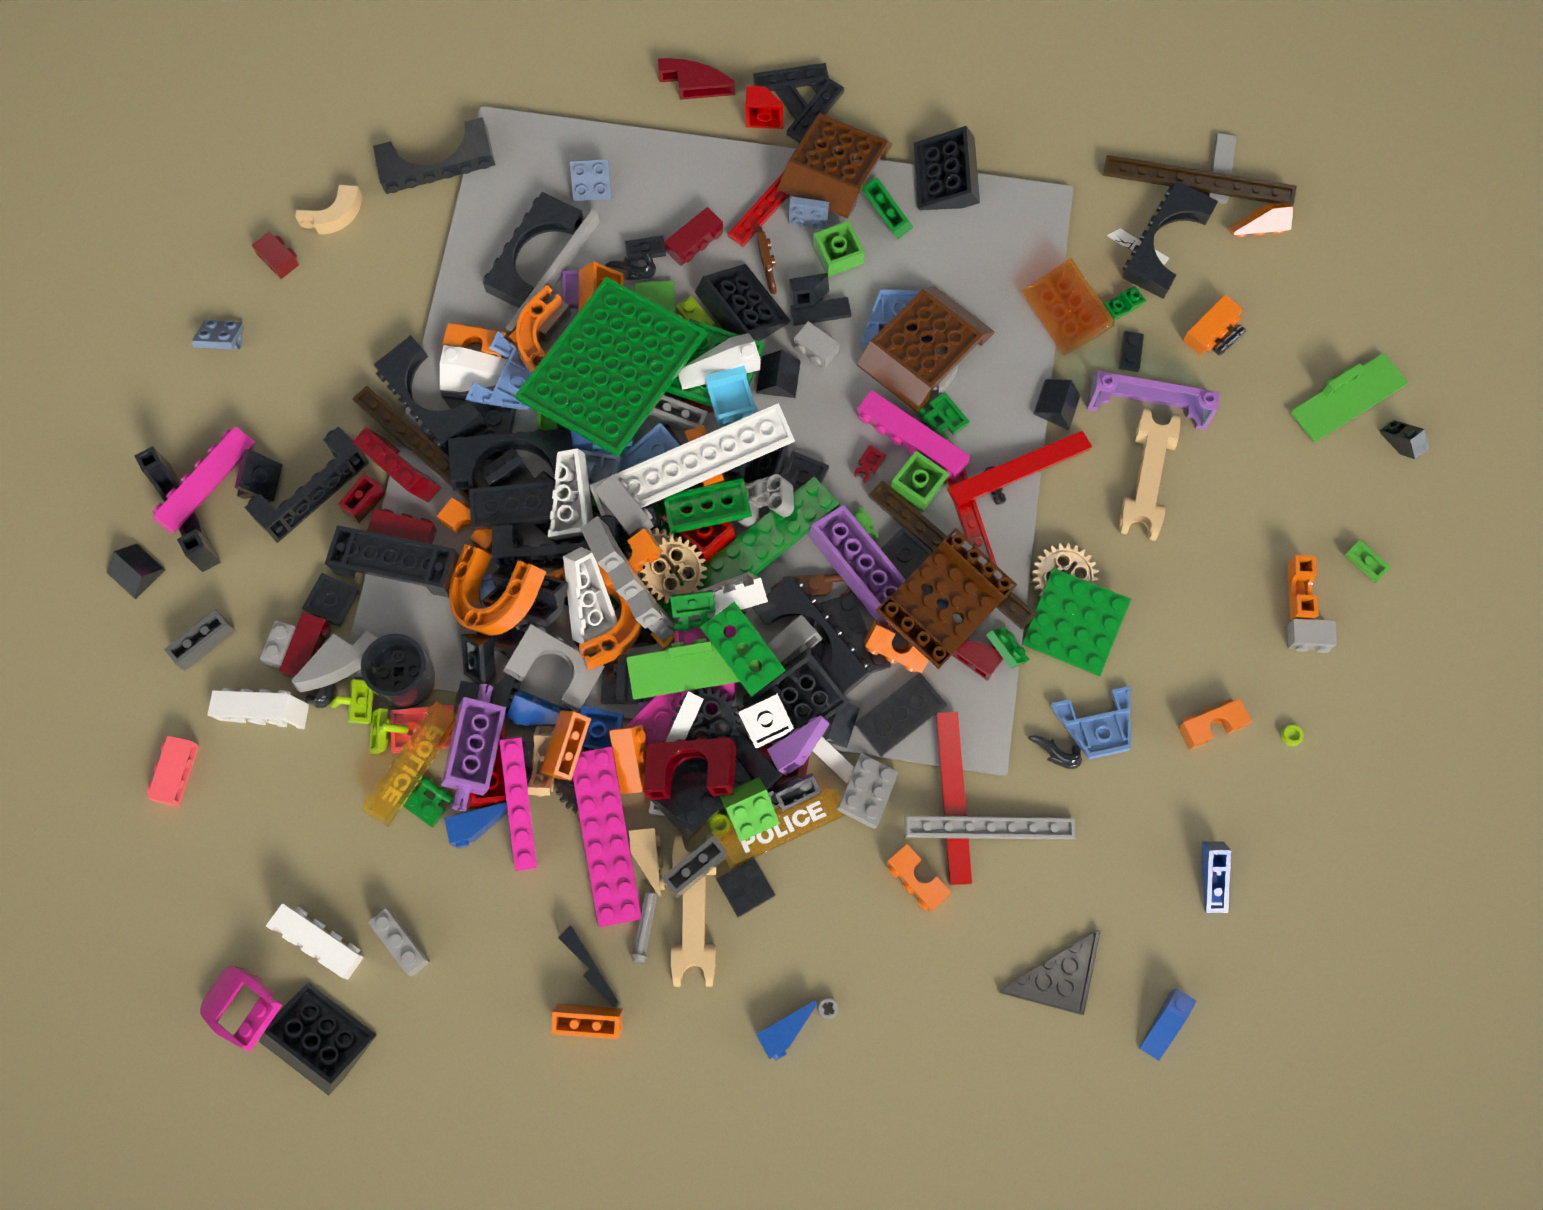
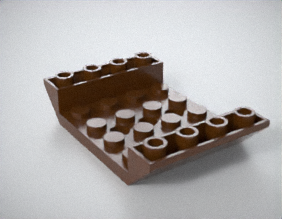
M819 113L790 157L778 190L794 197L829 202L830 212L848 219L856 206L858 194L880 158L886 157L892 147V143Z
M937 287L924 288L870 341L857 366L917 413L930 400V392L977 344L982 346L995 331ZM914 325L917 329L915 331H908L906 327ZM923 337H930L932 341L924 343L921 339ZM944 348L947 350V353L940 355L937 353V350Z
M955 528L938 548L875 611L937 669H940L1017 584ZM921 586H928L931 590V594H925L922 591ZM937 600H943L946 603V608H940L937 605ZM952 615H960L962 622H955Z

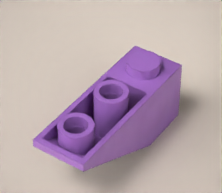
M820 715L810 719L808 724L795 729L789 736L777 740L773 743L772 747L767 749L779 772L786 776L804 765L829 726V722Z

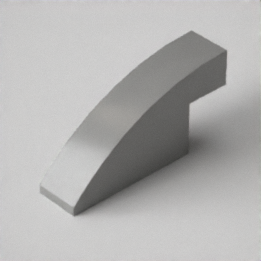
M366 630L352 646L333 633L291 682L299 692H305L328 686L352 675L361 669V660L365 650L378 637Z

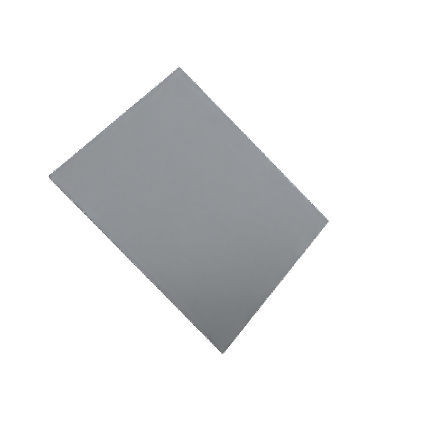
M480 107L477 118L483 117L488 128L496 165L463 174L421 346L428 358L417 369L412 383V396L414 402L419 406L433 411L451 409L442 398L440 391V360L443 350L442 343L448 323H462L470 327L480 326L488 330L499 329L506 333L510 343L506 326L519 308L487 293L483 285V279L493 268L495 259L499 258L502 254L504 245L510 242L514 230L521 225L525 213L529 212L532 208L534 199L539 197L541 192H544L582 210L584 219L592 209L598 212L600 223L566 270H580L593 261L604 266L610 261H624V258H627L625 241L663 235L665 241L706 207L723 221L722 235L718 239L711 241L705 250L699 251L690 262L684 263L682 266L666 252V256L653 258L656 272L654 276L648 279L626 280L629 275L624 270L617 267L608 268L624 274V286L634 292L635 283L674 281L675 314L680 315L676 310V306L692 296L713 320L715 327L722 329L695 294V290L703 276L747 264L791 320L784 327L759 341L765 343L760 357V365L762 356L779 350H783L801 361L796 398L756 393L760 370L755 371L749 387L758 412L779 403L795 442L788 444L786 463L791 452L795 451L829 465V470L822 485L838 500L841 506L845 505L851 514L862 507L865 509L874 522V526L871 529L876 530L879 535L878 540H875L871 535L869 536L880 549L903 527L871 500L868 495L882 480L891 487L892 480L912 455L902 445H895L887 435L879 434L871 424L863 423L858 418L857 408L870 391L873 390L925 425L921 421L922 417L918 412L916 413L857 366L858 361L867 346L861 345V338L880 290L921 291L924 288L935 286L995 331L982 346L977 344L958 363L957 374L945 391L970 421L968 426L954 435L949 430L944 432L948 437L947 441L970 455L969 464L965 468L968 478L983 473L987 467H997L1044 447L1047 420L1033 413L1044 380L1052 379L1073 196L1072 186L978 173L979 204L961 209L919 210L915 165L879 160L864 186L878 177L909 220L913 229L897 239L862 189L858 194L856 206L848 219L829 211L827 228L850 221L865 255L863 265L828 277L829 292L819 300L824 301L848 297L851 309L850 318L812 323L840 343L839 353L823 369L821 366L814 365L807 356L800 355L793 347L794 337L806 324L793 326L790 310L793 302L790 295L789 279L826 273L813 247L814 233L824 229L789 224V203L792 195H789L764 223L762 230L765 231L766 239L770 238L772 250L769 251L770 255H774L776 266L773 267V276L777 288L776 294H771L768 288L757 243V232L744 247L728 237L731 229L784 172L796 148L493 107ZM608 159L612 199L573 201L570 162ZM554 231L539 234L530 239L521 248L517 256L516 271L519 276L535 288L570 240L572 234ZM645 259L630 262L637 267L646 265ZM562 276L556 282L551 292L553 295L558 294L561 298ZM570 308L571 316L548 343L541 339L539 345L544 352L549 350L578 314L579 308ZM906 328V329H907L908 331H915L917 328ZM472 344L468 349L481 352L482 345ZM939 348V349L937 350V352H938V351H943V350H946V349H944V348ZM495 386L486 388L493 391ZM936 390L930 392V400L922 407L927 412L932 410L929 407V402L938 397ZM665 392V396L682 402L680 396ZM407 407L404 418L435 444L432 440L434 435L432 433L428 435L422 429L421 425L423 423L421 420L416 422L409 413L412 410ZM529 408L528 411L517 409L512 433L536 431L537 411ZM714 412L708 413L709 423L706 427L708 434L724 427H718ZM937 416L934 418V421L939 426L943 424ZM646 418L633 436L634 445L659 423ZM558 423V428H565V429H566V427H564V426H562V425H560V424ZM670 427L682 445L688 443L685 432ZM398 441L397 448L400 450L398 455L416 469L427 474L442 488L428 503L407 492L390 476L382 509L391 510L394 514L398 515L402 513L409 514L419 520L421 518L431 520L437 529L433 545L453 548L459 555L465 544L475 547L470 540L471 535L475 531L472 530L471 525L464 526L456 534L442 525L437 518V515L451 498L457 501L461 499L469 505V509L470 502L457 491H453L447 482ZM870 445L886 454V459L876 474L870 471L869 480L864 483L863 478L865 474L859 473L855 478L854 472L856 468L861 466L858 464V461ZM442 447L441 450L449 456V452ZM515 450L534 478L542 471H545L555 479L552 469L541 457L528 451ZM489 459L480 466L475 475V479L485 488L490 487L480 470L491 463ZM1041 471L1002 487V493L1006 497V501L1003 504L996 505L993 499L995 496L991 493L975 499L996 564L1017 584L1011 592L1025 604L1027 603ZM726 473L723 474L724 481L734 480ZM948 483L944 485L924 512L914 507L946 536L955 528L965 536L957 509L947 491ZM705 503L710 508L713 506L711 503ZM768 505L759 508V520L771 511ZM593 512V513L596 514L599 518H601V515H600V514ZM737 521L728 522L734 528L735 538L748 529ZM534 524L514 526L524 538V545L536 547L543 543L557 545ZM806 534L756 574V576L761 578L765 594L767 595L772 591L771 587L783 580V577L815 574L828 575L838 574V572L808 537V534ZM983 540V544L977 548L990 559ZM492 557L484 576L493 574L499 568ZM563 567L540 568V569L546 571V574H549V573L554 572V571H556V570H558V569H561V568H563ZM690 569L688 571H683V574H685L687 577H689L692 574ZM368 574L365 575L349 640L350 645L353 646L366 630L378 638L388 634H403L414 639L432 661L435 670L434 690L458 693L461 680L478 684L464 675L461 634H476L477 632L464 627L456 620L451 611L448 597L433 595L425 586ZM833 582L832 590L828 595L814 597L819 603L831 600L845 593L848 586L845 582ZM921 586V589L925 594H931V590L928 586ZM479 593L480 604L483 608V604ZM855 595L868 631L875 618ZM563 605L561 614L548 627L539 626L546 629L547 634L562 638L566 645L570 647L576 646L574 640H572L569 606ZM620 606L614 611L617 621H619L621 616ZM752 607L747 608L745 615L767 644L773 640L777 633L787 628L793 619L799 617H784L769 626L763 623ZM995 608L966 640L988 644L992 647L994 645L986 634L991 630L1001 629L1005 626L1009 633L1012 632L1014 634L1015 641L1022 647L1023 630ZM952 615L955 622H962L960 615ZM803 616L808 622L811 618ZM815 620V630L821 636L822 640L820 642L825 640L821 625ZM533 622L527 623L526 627L517 630L526 632L530 624H532L533 626L539 624H534ZM894 628L896 634L892 640V645L898 648L907 646L909 641ZM657 642L655 645L631 648L622 656L630 657L660 652L664 648ZM826 643L822 662L829 670L832 661V646ZM607 645V646H604L603 648L606 649V650H610V649H612L613 647L610 646V645ZM494 651L496 675L487 683V686L499 683L507 674L503 670L509 659L501 652ZM596 651L587 655L591 657L598 654L599 652ZM545 654L538 657L522 680L520 690L566 708L559 704V701L571 681L572 674L569 664L565 659L555 654ZM953 656L940 669H937L928 661L921 674L947 703V706L938 713L958 712L963 770L1005 776L1008 772L1019 667L1011 669L1003 659L1002 663L987 681ZM897 662L896 664L891 663V668L872 673L846 695L850 704L860 708L856 721L919 672H910L904 668L903 664ZM759 663V669L761 671L762 665ZM359 669L349 677L363 679L361 669ZM400 672L398 675L402 677L404 673ZM602 672L583 706L624 714V719L632 720L639 713V705L601 704ZM736 682L735 701L732 704L733 707H744L743 696L748 691L741 682ZM656 696L644 698V702H651ZM718 714L709 720L705 717L702 723L691 726L690 729H696L705 723H708L710 726L714 719L723 717L725 714ZM835 714L827 719L829 726L822 735L826 741ZM936 715L880 758L940 767ZM738 719L737 722L742 723V726L736 729L745 737L750 738L742 719ZM723 722L716 723L719 731L724 732L727 730ZM855 725L847 748L829 743L837 751L854 754L863 753L867 756L880 757Z

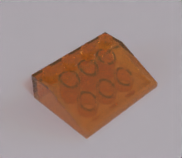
M1069 258L1021 291L1063 355L1092 341L1115 326V321L1072 258Z

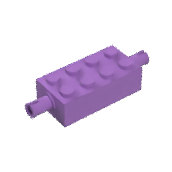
M480 684L477 700L463 697L459 704L440 785L457 790L452 808L457 810L460 807L459 811L467 810L470 793L484 795L490 785L506 707L490 703L493 687L488 685V688H486L487 684Z

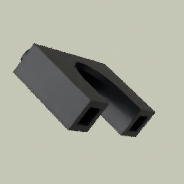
M510 629L502 634L493 635L494 651L503 653L510 660L526 632ZM506 674L499 683L491 685L493 690L490 703L506 707L504 717L507 716L514 694L519 691L521 681L509 674ZM461 680L455 699L457 704H460L463 697L477 700L480 685Z

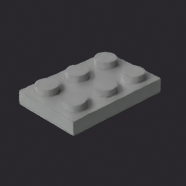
M860 753L837 810L873 829L877 828L898 772Z

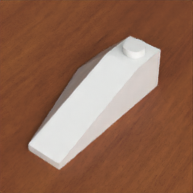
M749 333L732 337L686 364L678 374L682 390L705 384V375L740 366H745L747 373L760 370V356L755 341Z
M444 345L440 360V391L457 394L467 393L473 382L485 388L495 386L508 359L463 347Z

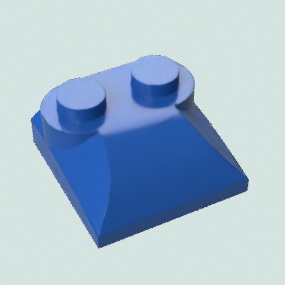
M582 705L580 714L591 718L582 748L596 750L612 747L609 731L622 727L624 714Z

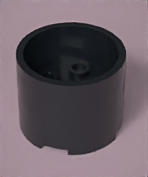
M403 634L384 635L373 641L363 654L361 660L363 680L385 704L394 708L414 707L423 702L432 692L435 685L434 665L421 646L411 637ZM400 672L404 673L402 677L398 675Z

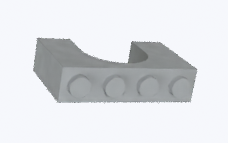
M530 624L503 672L522 682L532 663L538 657L545 654H555L562 657L569 664L572 676L570 684L560 699L559 704L578 713L605 666L601 665L588 671L586 660L582 659L578 647H570L559 636H551L546 633V629Z

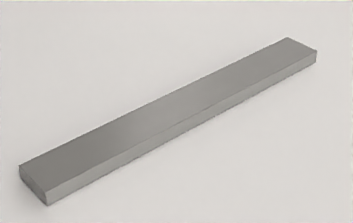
M592 209L508 323L506 326L508 336L516 329L518 318L526 304L546 285L552 289L562 276V271L567 269L600 223L598 212Z
M904 816L905 838L1076 839L1075 818Z

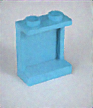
M745 366L705 375V384L718 427H725L758 412L747 381Z

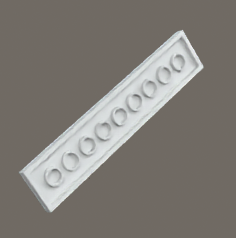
M778 403L614 475L618 480L620 478L624 480L629 487L626 489L630 495L634 493L641 502L638 505L640 508H643L793 443L795 440ZM607 478L589 485L601 516H613L594 491V488Z

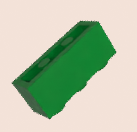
M878 177L862 188L897 239L913 229L909 220Z

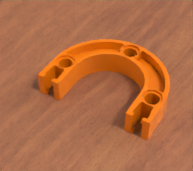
M548 285L526 304L516 326L519 356L531 373L537 367L535 363L541 362L546 355L537 341L538 332L541 326L562 306V298L558 294L555 295V299L546 305L544 303L547 298H551L552 289ZM535 310H540V311H542V312L539 313V314L533 313V311H535Z
M465 544L450 582L449 601L451 611L456 620L464 627L484 635L502 634L517 625L530 610L546 571L531 564L518 561L503 595L493 605L483 609L480 604L479 590L492 555L479 548Z
M564 567L546 574V576L566 581ZM606 584L607 593L617 601L621 608V616L617 624L610 631L579 645V653L582 659L586 660L588 671L625 654L636 642L642 625L634 618L627 601L616 592L615 588L608 587ZM610 645L613 648L610 650H606L603 647ZM596 651L599 652L598 654L592 657H589L587 655Z

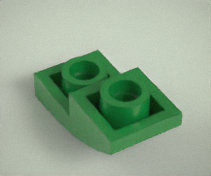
M1134 286L1122 291L1118 297L1104 302L1101 308L1113 322L1137 309L1147 300L1137 287Z

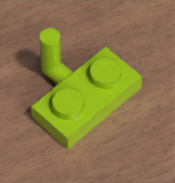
M692 296L676 306V310L680 314L678 316L687 321L693 319L715 327L713 320Z
M353 679L350 682V696L338 695L330 702V706L337 708L340 704L349 705L348 722L370 724L373 691L367 686L365 681Z
M379 708L371 714L369 754H380L386 751L389 742L386 736L387 732L408 733V725L389 723L388 709Z

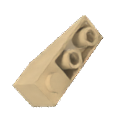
M655 828L630 830L631 854L657 895L662 896L661 890H665V883L662 877H660L659 868H663V857L658 855V847H661V835L656 834Z

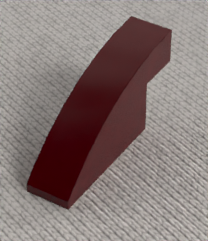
M658 58L660 82L678 81L680 100L735 95V81L717 69L685 59Z

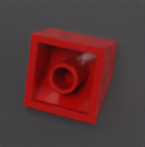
M758 85L747 86L745 103L746 128L783 129V103L766 87Z

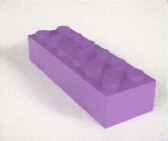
M842 505L812 524L808 537L876 620L890 626L875 610L904 583L905 578L846 506Z

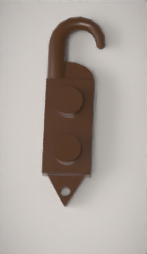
M756 226L757 243L768 288L771 294H776L777 288L773 276V267L776 266L774 255H770L769 251L772 250L770 238L766 239V234L762 227Z
M839 574L792 576L795 579L798 577L806 586L804 591L808 595L811 593L813 596L828 595L832 590L833 582H845ZM783 577V580L772 586L771 590L782 583L787 577ZM849 586L847 591L842 593L840 597L852 593Z

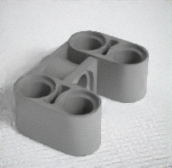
M774 474L745 485L752 517L735 521L749 529L759 521V508L766 505L782 517L789 516L794 510L792 484L782 476Z

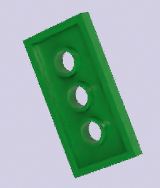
M744 478L681 491L663 498L671 534L752 517ZM728 498L733 500L729 505L722 503L723 500ZM705 503L713 504L710 509L702 508ZM684 508H692L690 513H682Z
M735 601L700 626L701 630L751 696L786 671ZM731 625L735 627L736 635L734 637L728 638L724 635V628ZM746 643L749 646V652L746 655L738 654L736 650L738 644ZM751 661H760L762 664L761 671L757 673L752 672L749 668Z

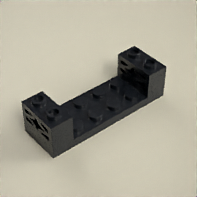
M339 426L335 430L329 431L323 439L335 459L330 460L322 471L315 473L307 484L299 487L292 497L284 500L277 510L261 494L250 499L244 507L277 543L369 464L362 450L353 443V440Z
M611 515L601 516L600 519L609 527L615 541L624 554V530L616 517ZM501 523L499 526H492V559L499 567L504 563L516 566L518 561L538 568L564 567L563 556L580 547L591 551L586 540L575 544L571 542H561L560 545L543 543L539 546L531 547L524 545V538L513 525Z
M337 525L325 564L337 575L355 578L356 572L383 577L425 586L431 594L449 598L451 578L460 555L453 548Z

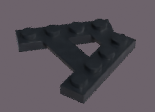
M826 63L753 73L754 85L763 86L770 91H775L795 118V121L787 129L786 135L799 143L818 114L826 115L844 93L843 86L829 79ZM811 86L817 94L807 104L796 89L797 87Z

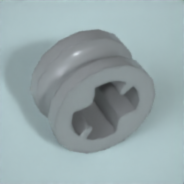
M830 998L822 1000L818 1007L820 1016L824 1019L834 1018L838 1013L837 1002ZM825 1003L826 1005L828 1003L833 1004L832 1009L834 1013L832 1015L830 1013L829 1015L824 1014L825 1009L822 1006Z

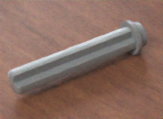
M653 892L645 893L634 952L630 955L633 962L644 964L645 959H648L646 954L658 895Z

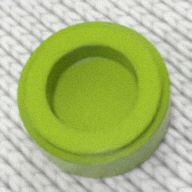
M1287 725L1281 731V740L1288 746H1297L1304 739V732L1298 725Z
M718 813L710 820L709 827L713 834L723 836L729 832L731 822L727 815Z

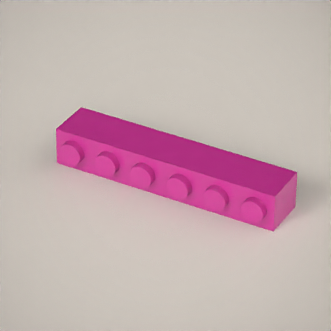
M873 390L870 391L858 406V418L863 423L871 424L879 434H885L890 437L895 445L905 447L910 455L918 451L948 472V479L951 478L953 481H956L969 464L970 455Z
M236 426L232 430H226L221 436L223 440L218 445L215 443L208 450L207 453L209 455L205 460L201 458L194 465L195 470L191 475L187 473L180 482L182 484L178 489L173 488L167 494L168 500L164 504L159 503L153 509L154 515L152 520L171 535L175 534L239 464L244 450H251L254 447L255 441Z
M522 737L499 739L515 871L537 868Z

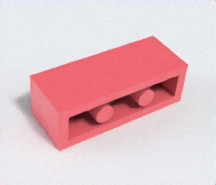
M167 736L166 741L161 746L159 762L154 767L153 780L147 788L148 799L167 805L180 806L199 745L190 740Z

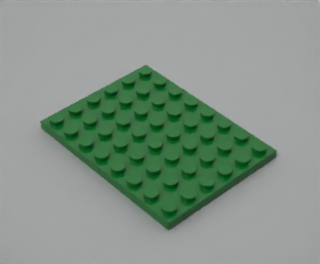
M605 277L515 394V398L619 457L705 339L707 331L612 279Z

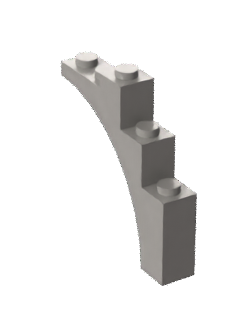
M598 516L583 525L580 529L597 564L608 573L616 592L627 601L634 618L645 629L648 627L661 641L675 633L674 621L658 604L635 573L615 541L609 527Z

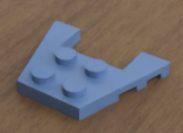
M880 290L862 335L861 345L868 346L870 341L879 333V327L884 328L920 291ZM909 325V326H907L906 328H917V327L914 326V325ZM923 337L921 339L924 343L932 341L930 337Z
M497 331L489 349L508 358L493 391L473 382L465 400L528 411L530 407L516 400L515 394L532 373L523 364L519 352L516 350L517 348L512 343L510 344L501 332Z
M1130 686L1111 690L1110 693L1116 711L1076 719L1070 699L1051 703V709L1088 760L1130 750Z

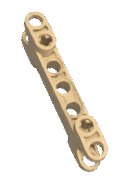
M1145 407L1141 414L1134 442L1144 444L1134 498L1125 497L1123 500L1119 519L1120 534L1127 535L1130 525L1134 522H1140L1147 527L1149 540L1156 541L1164 521L1166 506L1156 504L1166 449L1175 450L1180 433L1179 414L1173 413L1170 422L1166 425H1159L1154 422L1151 408Z
M676 834L672 869L691 854L684 847L683 834ZM707 834L706 841L714 836V834ZM717 866L706 875H716ZM706 875L683 893L682 944L671 945V970L674 987H681L685 970L692 966L701 968L704 972L706 987H713L716 969V944H705Z

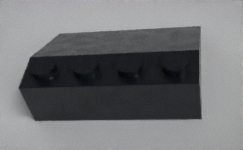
M967 126L914 142L919 210L961 209L980 203L975 137Z
M747 264L705 275L695 290V294L723 330L738 335L749 333L753 340L756 341L763 340L791 321Z
M811 647L783 667L786 671L753 696L749 693L743 696V705L746 706L776 691L794 730L805 726L810 719L820 715L827 720L850 703L825 664ZM790 733L773 740V742L786 738Z
M701 758L687 759L676 767L672 775L670 799L651 800L687 840L693 837L725 808L720 796H712L707 788L708 762ZM737 760L735 761L734 788L754 779Z
M307 983L275 1015L260 1037L259 1042L329 1096L345 1079L376 1038L377 1034L310 983Z

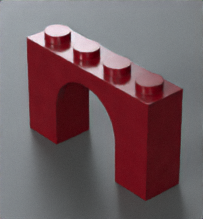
M366 426L353 440V443L407 492L429 503L442 488L427 474L416 469L398 455L400 450L389 440Z
M721 736L717 739L698 738L690 741L679 739L675 742L656 741L655 743H648L643 792L649 800L670 799L672 775L676 767L687 759L701 758L708 762L707 788L711 795H734L736 746L733 740Z

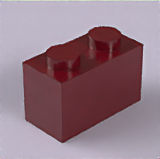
M269 231L251 246L257 256L282 279L299 266L295 259L297 255L290 247L287 249L284 246V241L278 235L274 236Z
M364 473L338 505L346 515L360 524L385 492L378 482Z

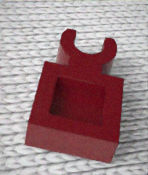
M869 445L858 461V464L861 466L856 468L854 477L856 478L859 473L865 474L863 482L866 483L869 480L870 471L876 474L886 459V454Z

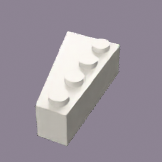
M579 449L561 451L557 453L556 483L552 496L554 500L553 509L550 514L551 526L548 531V537L554 540L584 536L580 528L593 519L585 453Z
M580 547L563 556L565 578L566 582H568L567 596L572 640L582 644L607 633L618 621L592 552Z
M750 572L695 591L713 590L715 613H708V618H713L734 601L741 610L768 602L761 578ZM701 614L688 616V619H701ZM677 617L678 622H681L682 617Z
M222 688V691H212L207 715L219 721L246 723L248 719V722L259 725H266L267 722L279 727H287V723L296 726V728L305 729L309 704L293 697L291 692L285 690H278V693H272V691L260 689L259 692L240 689V692H237L233 689Z
M282 903L266 927L272 931L282 933V938L296 946L299 945L303 952L313 958L316 957L319 963L348 980L364 958L359 954L361 950L352 943H349L347 946L341 941L343 937L335 931L327 932L324 929L326 925L315 918L312 921L306 916L309 913L299 906L294 909Z

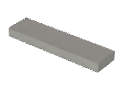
M1217 134L1212 172L1232 175L1237 136ZM1208 193V196L1218 200V203L1227 204L1229 196Z

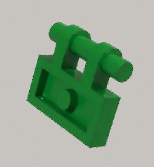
M946 392L929 402L931 411L927 412L925 408H921L918 411V414L922 417L921 421L946 440L948 437L944 433L945 431L949 430L954 435L968 426L970 422ZM936 416L943 423L940 426L934 421Z
M713 590L670 595L673 618L682 617L681 622H674L675 631L683 630L686 632L693 628H700V626L711 619L708 618L707 614L715 613ZM701 614V619H688V616Z
M1005 626L1001 629L991 630L986 634L1011 669L1019 667L1021 664L1024 665L1030 660L1025 654L1026 650L1018 645L1014 639V634L1012 632L1009 633Z
M420 773L415 778L421 784L419 789L417 790L410 786L399 804L433 828L446 811L440 804L443 801L451 804L454 797L449 794L447 789L444 787L440 788L433 783L434 780L429 776L425 777ZM428 790L436 795L433 801L425 796Z

